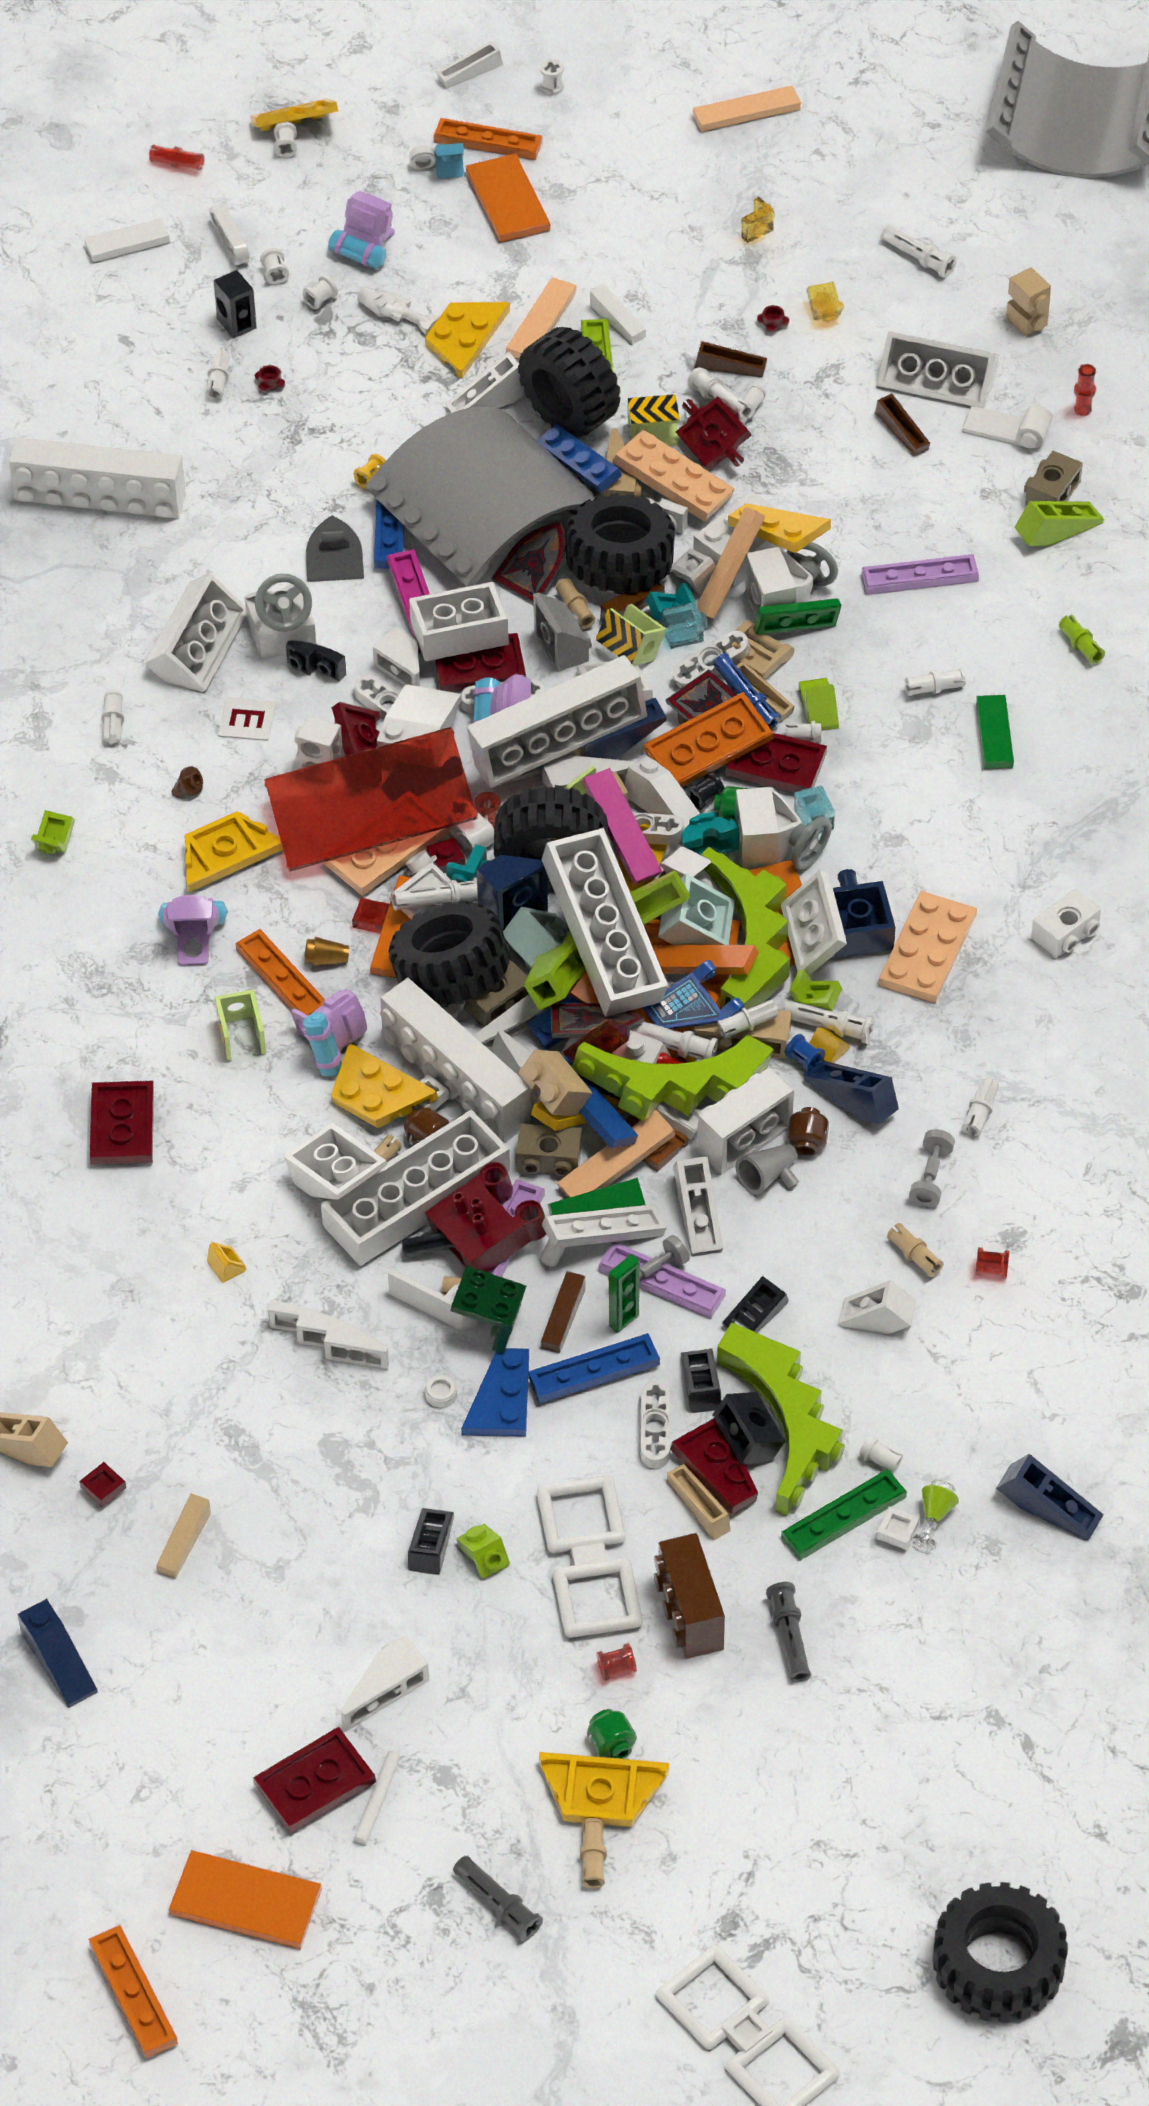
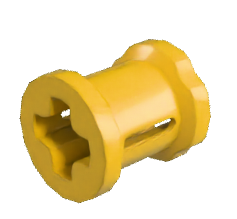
M372 454L363 467H358L353 471L356 483L361 488L366 489L365 485L386 460L379 454Z

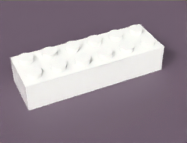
M16 437L9 460L15 501L179 519L186 496L182 455Z
M623 655L468 725L467 731L475 767L488 786L492 788L646 718L647 711L641 676L627 657Z
M604 828L547 842L542 862L604 1016L607 1017L662 1002L668 984Z
M407 978L380 997L381 1033L385 1041L390 1045L394 1044L401 1050L405 1059L410 1063L414 1062L422 1069L425 1076L429 1074L445 1086L451 1097L449 1098L455 1099L461 1104L465 1112L472 1109L503 1143H506L519 1133L520 1123H532L531 1088L413 981Z
M471 1109L388 1161L387 1166L339 1200L328 1199L321 1204L323 1227L361 1266L429 1223L425 1212L479 1175L485 1165L498 1162L503 1164L507 1172H509L510 1150Z

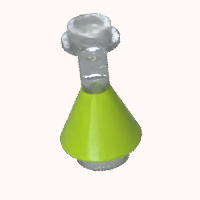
M932 1480L930 1485H926L921 1489L925 1521L920 1534H915L911 1538L913 1542L912 1547L920 1553L929 1554L933 1549H936L937 1543L932 1539L936 1526L959 1503V1498L955 1494L956 1488L946 1481Z

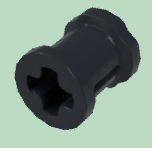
M708 772L701 782L695 786H688L686 794L695 807L701 810L706 807V803L716 795L722 794L724 785L716 774Z

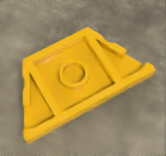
M450 302L426 335L425 345L433 353L438 354L442 362L452 365L456 369V375L463 379L510 312V303Z
M238 811L185 834L186 885L188 892L190 893L290 847L289 838L284 834L279 837L269 832L268 826L260 822H254L248 816Z
M351 1043L347 1047L331 1093L334 1104L376 1128L392 1122L397 1117L410 1114L413 1111V1106L425 1100H429L431 1104L439 1099L436 1090Z
M539 1752V1764L563 1820L568 1822L582 1823L589 1818H598L604 1822V1825L632 1827L669 1774V1763Z

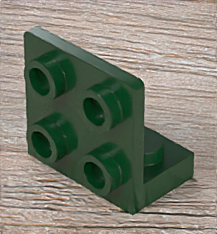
M467 1266L450 1311L493 1325L490 1335L495 1337L492 1350L504 1354L527 1285Z

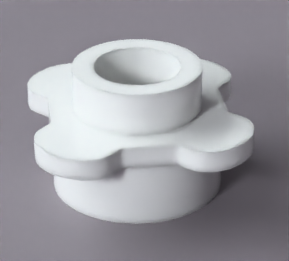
M425 850L415 854L406 862L410 869L406 872V875H416L431 862L433 863L437 859L436 855L430 857Z

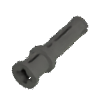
M778 1582L766 1589V1596L771 1600L773 1607L772 1622L780 1630L790 1678L794 1682L807 1680L811 1676L798 1623L801 1618V1610L796 1607L794 1600L795 1585L791 1582ZM792 1639H793V1641H794V1645H795V1649H796V1653H797V1656H796V1657H795L794 1651H793V1646H792V1642H791Z
M468 1855L463 1856L457 1861L453 1872L496 1910L497 1918L501 1922H507L517 1931V1936L520 1940L526 1941L539 1930L543 1923V1917L539 1913L533 1914L522 1904L523 1900L519 1895H510Z

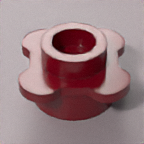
M770 305L765 307L762 314L757 316V322L762 323L768 332H775L781 326L789 324V317L784 316V310L780 306Z
M274 365L263 366L255 373V379L259 381L258 387L260 391L267 392L268 390L280 389L285 386V380L281 378V370Z

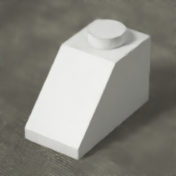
M395 627L373 645L374 666L404 686L408 684L420 687L417 640L411 634Z
M890 1280L844 1298L839 1324L846 1328L888 1335L911 1326L916 1300Z

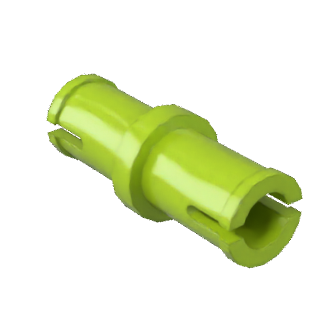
M1066 615L1060 620L1059 628L1069 637L1073 648L1080 650L1090 664L1095 662L1097 664L1104 658L1105 651L1093 640L1092 633L1088 629H1084L1073 615H1069V618Z

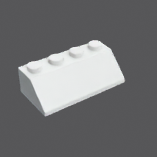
M888 331L877 386L985 408L994 383L1000 354Z
M210 572L189 582L144 664L166 683L199 692L206 691L246 617L245 605Z

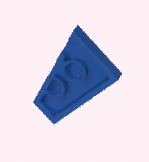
M506 1348L504 1354L495 1352L461 1428L462 1435L526 1437L529 1349Z

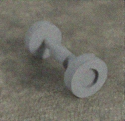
M932 1129L924 1135L923 1147L932 1156L928 1157L924 1172L926 1180L914 1182L910 1188L909 1198L916 1205L935 1207L939 1204L941 1190L931 1182L937 1176L940 1164L938 1156L952 1153L955 1144L954 1137L946 1131Z
M675 1235L664 1239L662 1245L666 1254L660 1258L654 1257L640 1267L639 1279L641 1277L646 1279L663 1267L662 1264L669 1259L678 1267L689 1262V1253L683 1242Z

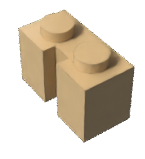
M1032 267L1010 277L1008 294L1013 299L1007 302L1006 318L1025 336L1042 330L1048 325L1051 285Z
M534 1049L518 1072L531 1089L541 1090V1095L538 1098L552 1115L577 1116L592 1095V1091L559 1051Z

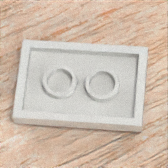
M819 870L781 903L783 916L788 920V936L797 972L799 970H806L808 975H811L847 944L829 873Z

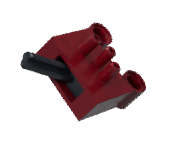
M492 1162L485 1165L479 1175L425 1212L430 1228L434 1233L404 1239L402 1241L403 1252L408 1257L449 1249L465 1267L469 1266L489 1272L531 1241L542 1239L546 1235L542 1226L545 1214L539 1202L525 1200L516 1207L515 1216L512 1217L500 1204L512 1196L513 1186L503 1164Z

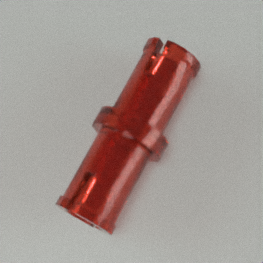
M153 144L151 146L152 149L149 151L150 161L171 164L173 168L182 166L201 171L202 166H204V154L183 151L181 147H174L172 149Z
M1083 364L1078 368V381L1074 386V394L1076 396L1074 411L1080 416L1090 414L1092 411V398L1096 394V386L1094 384L1096 369L1090 364Z

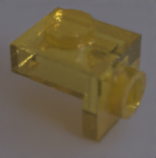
M759 196L754 198L753 212L742 217L741 238L747 244L763 237L765 234L773 231L775 212L772 206L765 203Z
M834 281L807 287L806 291L814 321L822 319L824 322L837 319L841 315L844 305L843 302H839Z

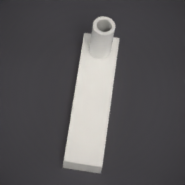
M655 1204L545 1216L542 1226L549 1240L540 1258L545 1265L553 1267L558 1264L566 1247L658 1237L664 1235L667 1227Z

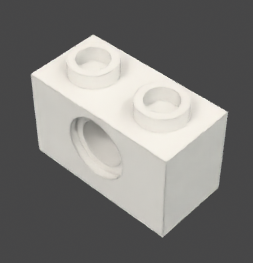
M1075 888L1033 919L1031 939L1055 959H1058L1064 953L1073 951L1087 936L1091 937L1098 931L1101 908Z

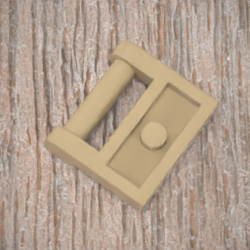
M746 620L735 631H741L747 636L750 652L745 658L735 663V665L737 666L743 661L765 680L783 662H788L792 658L795 649L787 643L782 644L767 634L756 635L753 628L754 623ZM736 641L732 643V647H735L736 650L741 648L740 644Z

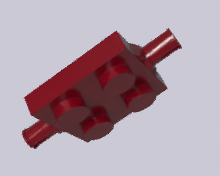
M718 396L700 408L691 399L686 400L689 406L683 402L682 408L690 416L686 423L676 430L675 433L708 471L725 458H728L735 467L740 466L735 457L741 464L744 462V458L736 449L752 436L744 424Z

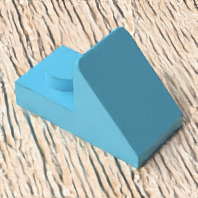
M463 143L436 145L434 150L438 178L464 176Z

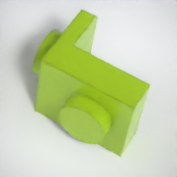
M45 810L38 834H33L31 840L38 846V850L51 855H55L56 851L65 853L75 819L72 816Z
M806 970L798 971L790 987V994L795 1002L828 1011L833 1010L842 991L838 981H812Z
M485 1524L474 1526L467 1530L465 1534L456 1538L460 1550L474 1560L478 1574L482 1578H486L510 1564L502 1538Z

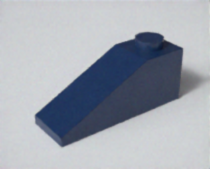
M656 697L645 701L646 718L578 748L580 755L616 760L667 721L666 715Z
M822 1061L803 1075L807 1083L857 1119L880 1124L899 1110L892 1077L827 1061Z
M1031 1454L1010 1464L996 1487L999 1492L1020 1509L1086 1541L1090 1539L1104 1515Z
M47 1599L17 1614L21 1635L68 1708L98 1693V1689L66 1628Z

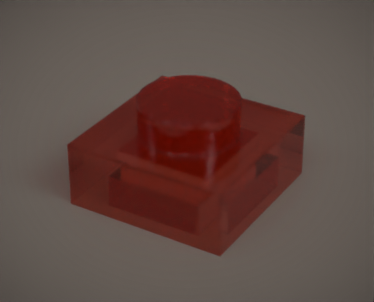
M361 898L352 919V928L381 934L390 904Z

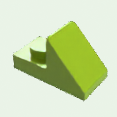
M827 678L799 681L798 690L808 724H812V721L821 723L822 731L839 728L834 685L829 684Z

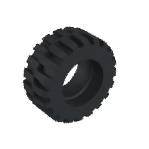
M569 327L553 328L526 347L519 358L518 373L521 375L519 380L521 386L525 389L524 394L526 398L531 401V406L535 412L538 411L545 423L548 422L551 428L558 424L573 436L583 437L616 414L621 400L619 396L621 391L620 386L617 385V376L611 369L612 365L602 355L601 349L596 347L589 337H584L580 331L572 330Z
M613 493L606 497L604 495L596 496L593 501L589 499L583 502L581 507L578 506L568 519L566 536L567 566L579 581L583 580L586 586L590 588L593 586L597 587L601 592L613 591L614 594L629 592L632 594L638 593L640 589L648 590L654 586V583L656 585L659 584L672 569L675 541L674 523L660 505L650 503L647 498H636L633 494L621 496L618 493Z
M539 785L537 789H523L521 794L515 793L500 806L498 813L495 815L494 857L506 855L542 860L547 842L604 828L608 838L607 815L597 801L594 802V799L586 793L582 795L578 789H564L561 785H555V787ZM547 874L548 892H554Z
M459 901L457 904H452V902L443 903V906H433L427 908V911L423 913L419 912L413 915L410 921H405L401 925L400 930H396L388 950L398 984L409 978L441 1007H448L449 1004H463L465 1000H474L480 997V994L484 991L487 993L493 988L494 983L501 981L510 963V952L498 917L487 907L475 902L469 904L467 901Z
M991 1882L982 1883L977 1891H974L972 1887L962 1891L961 1900L956 1897L947 1904V1909L941 1913L937 1930H935L932 1961L933 1970L937 1972L936 1980L939 1987L946 1989V1997L952 2004L961 2003V2011L968 2015L976 2012L980 2014L979 2019L990 2021V2017L999 2018L1000 2023L1010 2022L1013 2016H1017L1019 2020L1030 2017L1031 2009H1034L1035 2012H1040L1047 2006V2000L1054 1999L1065 1972L1068 1953L1067 1932L1065 1925L1061 1922L1059 1923V1913L1054 1907L1047 1908V1900L1040 1894L1034 1897L1030 1894L1029 1888L1020 1885L1019 1889L1012 1888L1009 1882H1000V1886L993 1887ZM994 1932L1006 1933L1021 1940L1029 1948L1033 1958L1019 1969L1006 1972L994 1971L980 1965L971 1956L967 1946L981 1935Z

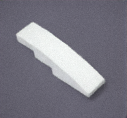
M271 1299L268 1308L270 1328L297 1332V1342L299 1344L325 1348L326 1359L388 1370V1346L369 1334L335 1317L303 1306Z

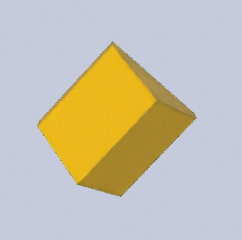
M817 1027L809 1042L816 1049H823L825 1051L823 1061L834 1063L850 1049V1045L828 1029Z
M214 1242L209 1245L207 1262L222 1283L245 1272L247 1269L245 1264L231 1246Z

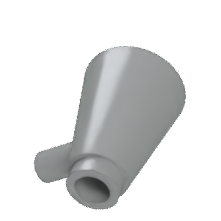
M786 1144L740 1156L735 1164L738 1179L744 1188L753 1194L763 1192L779 1176L788 1188L791 1189L799 1183V1180L789 1169L794 1161L797 1160V1151L791 1144Z

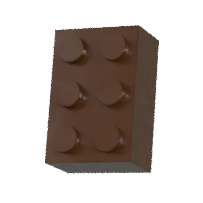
M693 1533L659 1541L658 1555L654 1556L657 1573H654V1581L658 1593L664 1592L666 1598L663 1601V1608L667 1620L672 1619L675 1626L672 1629V1635L676 1648L682 1647L685 1659L724 1650L725 1614L698 1534Z

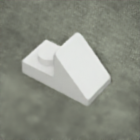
M689 549L672 565L671 570L676 576L686 580L694 591L701 596L716 565L710 557Z
M683 846L659 864L667 874L676 870L680 878L688 874L721 892L704 870L711 861Z

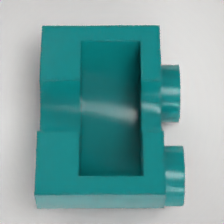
M715 812L701 813L692 817L689 820V825L682 831L681 846L699 855L708 847L722 854L739 850V826L731 818L728 821L725 818L716 817Z

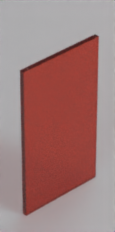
M452 727L264 779V786L268 791L287 862L286 867L289 869V872L478 819V812L475 810Z

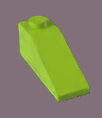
M1029 501L1014 528L1022 536V540L1029 546H1050L1101 525L1105 519L1090 502Z

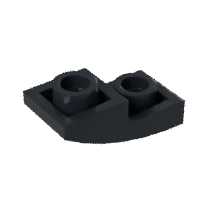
M289 640L286 643L287 663L292 668L300 670L309 676L318 669L323 675L330 676L338 682L346 676L345 656L341 653L310 642Z

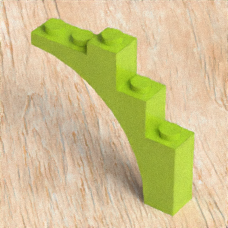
M708 847L701 854V856L711 861L704 870L726 896L735 900L734 908L742 922L745 933V945H755L759 952L747 975H731L721 987L720 1007L723 1008L732 999L739 998L748 1010L764 1003L789 978L790 958L783 951L779 950L788 940V920L777 912L781 908V903L786 899L787 884L780 877L772 875L764 869L757 876H754L748 869L741 868L730 861L724 854L717 853Z
M676 870L630 892L643 925L690 898V893ZM568 930L563 944L536 957L525 981L524 987L539 1011L566 998L571 987L586 971L570 930Z
M747 1034L734 1047L714 1057L681 1064H653L616 1056L583 1042L577 1049L572 1068L579 1075L620 1097L618 1107L645 1122L662 1101L688 1116L705 1096L717 1102L720 1101L730 1090L738 1089L747 1083L751 1076L766 1070L774 1049Z
M731 1322L717 1346V1364L739 1375L754 1387L771 1406L782 1426L788 1447V1462L786 1473L776 1493V1511L788 1516L793 1505L799 1506L805 1493L804 1486L808 1480L811 1482L814 1480L818 1469L820 1468L828 1472L833 1461L838 1462L841 1459L845 1449V1444L842 1443L843 1429L819 1420L824 1410V1405L821 1404L822 1390L799 1381L803 1372V1366L800 1365L801 1351Z

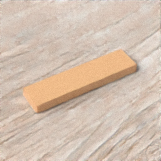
M791 85L693 108V116L700 131L703 132L800 110L801 101Z
M552 277L507 345L506 353L510 352L513 357L519 359L526 347L552 330L576 294L577 285Z
M745 506L695 610L712 619L716 617L765 519V515Z
M654 1110L645 1122L641 1120L631 1127L638 1134L635 1144L612 1149L607 1145L558 1181V1186L568 1198L607 1187L676 1135L675 1130L657 1110Z

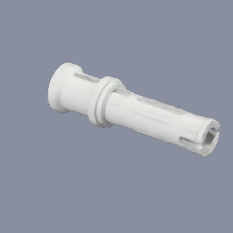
M890 224L884 227L881 239L919 259L921 266L925 268L930 267L938 271L939 276L947 278L954 271L957 263L956 256L944 254L939 251L936 245H925Z
M701 367L694 369L690 373L687 385L692 391L700 392L707 401H712L718 396L741 420L746 421V417L747 419L751 418L754 413V407L726 389L719 378L709 376L708 371Z
M477 877L473 881L460 883L452 880L445 886L394 891L392 892L393 909L399 911L408 908L435 906L448 902L457 904L459 901L478 903Z
M785 999L781 1010L792 1011L791 1020L835 1031V1034L841 1038L846 1035L861 1039L862 1043L868 1044L871 1040L875 1025L874 1017L869 1016L866 1019L850 1015V1011L847 1010L836 1013L790 1001L789 999Z
M642 1022L638 1026L629 1029L661 1041L666 1048L678 1051V1055L683 1058L690 1056L704 1060L714 1057L718 1046V1039L712 1038L709 1040L695 1036L693 1031L689 1030L681 1033L646 1022Z

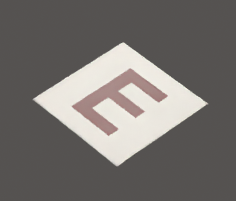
M226 697L218 736L268 740L276 701Z

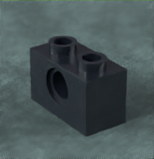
M238 270L214 279L217 320L234 339L256 329L254 289Z
M757 1392L726 1394L712 1414L740 1464L771 1462L786 1442Z

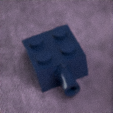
M845 869L840 871L837 875L840 887L833 888L847 944L834 954L835 958L893 950L896 927L883 881L858 884L854 870Z

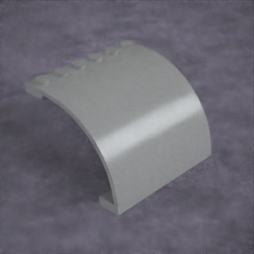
M1016 21L1010 26L986 132L992 139L999 142L1004 148L1025 162L1065 176L1101 178L1122 175L1140 169L1149 164V55L1146 63L1126 67H1100L1075 62L1055 54L1036 42V35L1022 23Z
M483 406L466 408L450 413L419 430L385 461L365 485V488L467 587L474 586L489 568L488 563L523 531L551 515L567 510L573 513L578 506L581 507L583 502L589 499L593 501L596 497L510 414L501 409Z

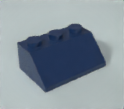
M500 855L491 861H486L477 868L478 903L494 912L499 919L502 931L505 930L521 907L548 912V880L542 860Z

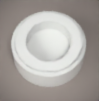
M427 145L413 148L409 153L411 166L417 170L431 168L436 163L435 150Z
M433 1376L425 1385V1398L434 1407H448L457 1398V1385L449 1376Z

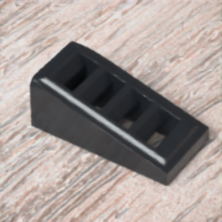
M762 1276L723 1320L722 1325L728 1329L731 1322L734 1323L739 1318L750 1326L749 1330L758 1333L789 1302L787 1293ZM764 1294L772 1299L770 1304L761 1298ZM755 1302L764 1308L762 1313L752 1306ZM748 1310L757 1319L752 1321L744 1313Z
M713 1349L682 1352L681 1360L690 1411L698 1413L716 1410L722 1398ZM708 1363V1365L690 1367L691 1365Z
M428 1508L421 1509L408 1550V1569L410 1571L440 1574L453 1524L454 1512ZM426 1523L439 1524V1525H443V1526H442V1527H439V1526H431V1525H426Z

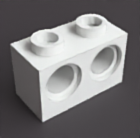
M308 716L303 726L297 728L294 742L298 746L296 762L299 763L300 775L333 784L343 765L341 725Z

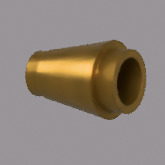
M316 936L314 939L306 940L305 963H312V966L348 963L349 945H343Z

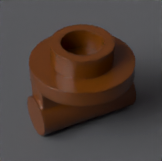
M193 766L183 768L171 791L172 795L178 798L184 794L189 796L198 795L203 788V777L200 771Z

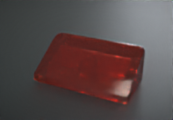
M607 1019L564 1050L563 1055L573 1063L577 1049L583 1042L611 1054L629 1041L630 1028L619 1022Z

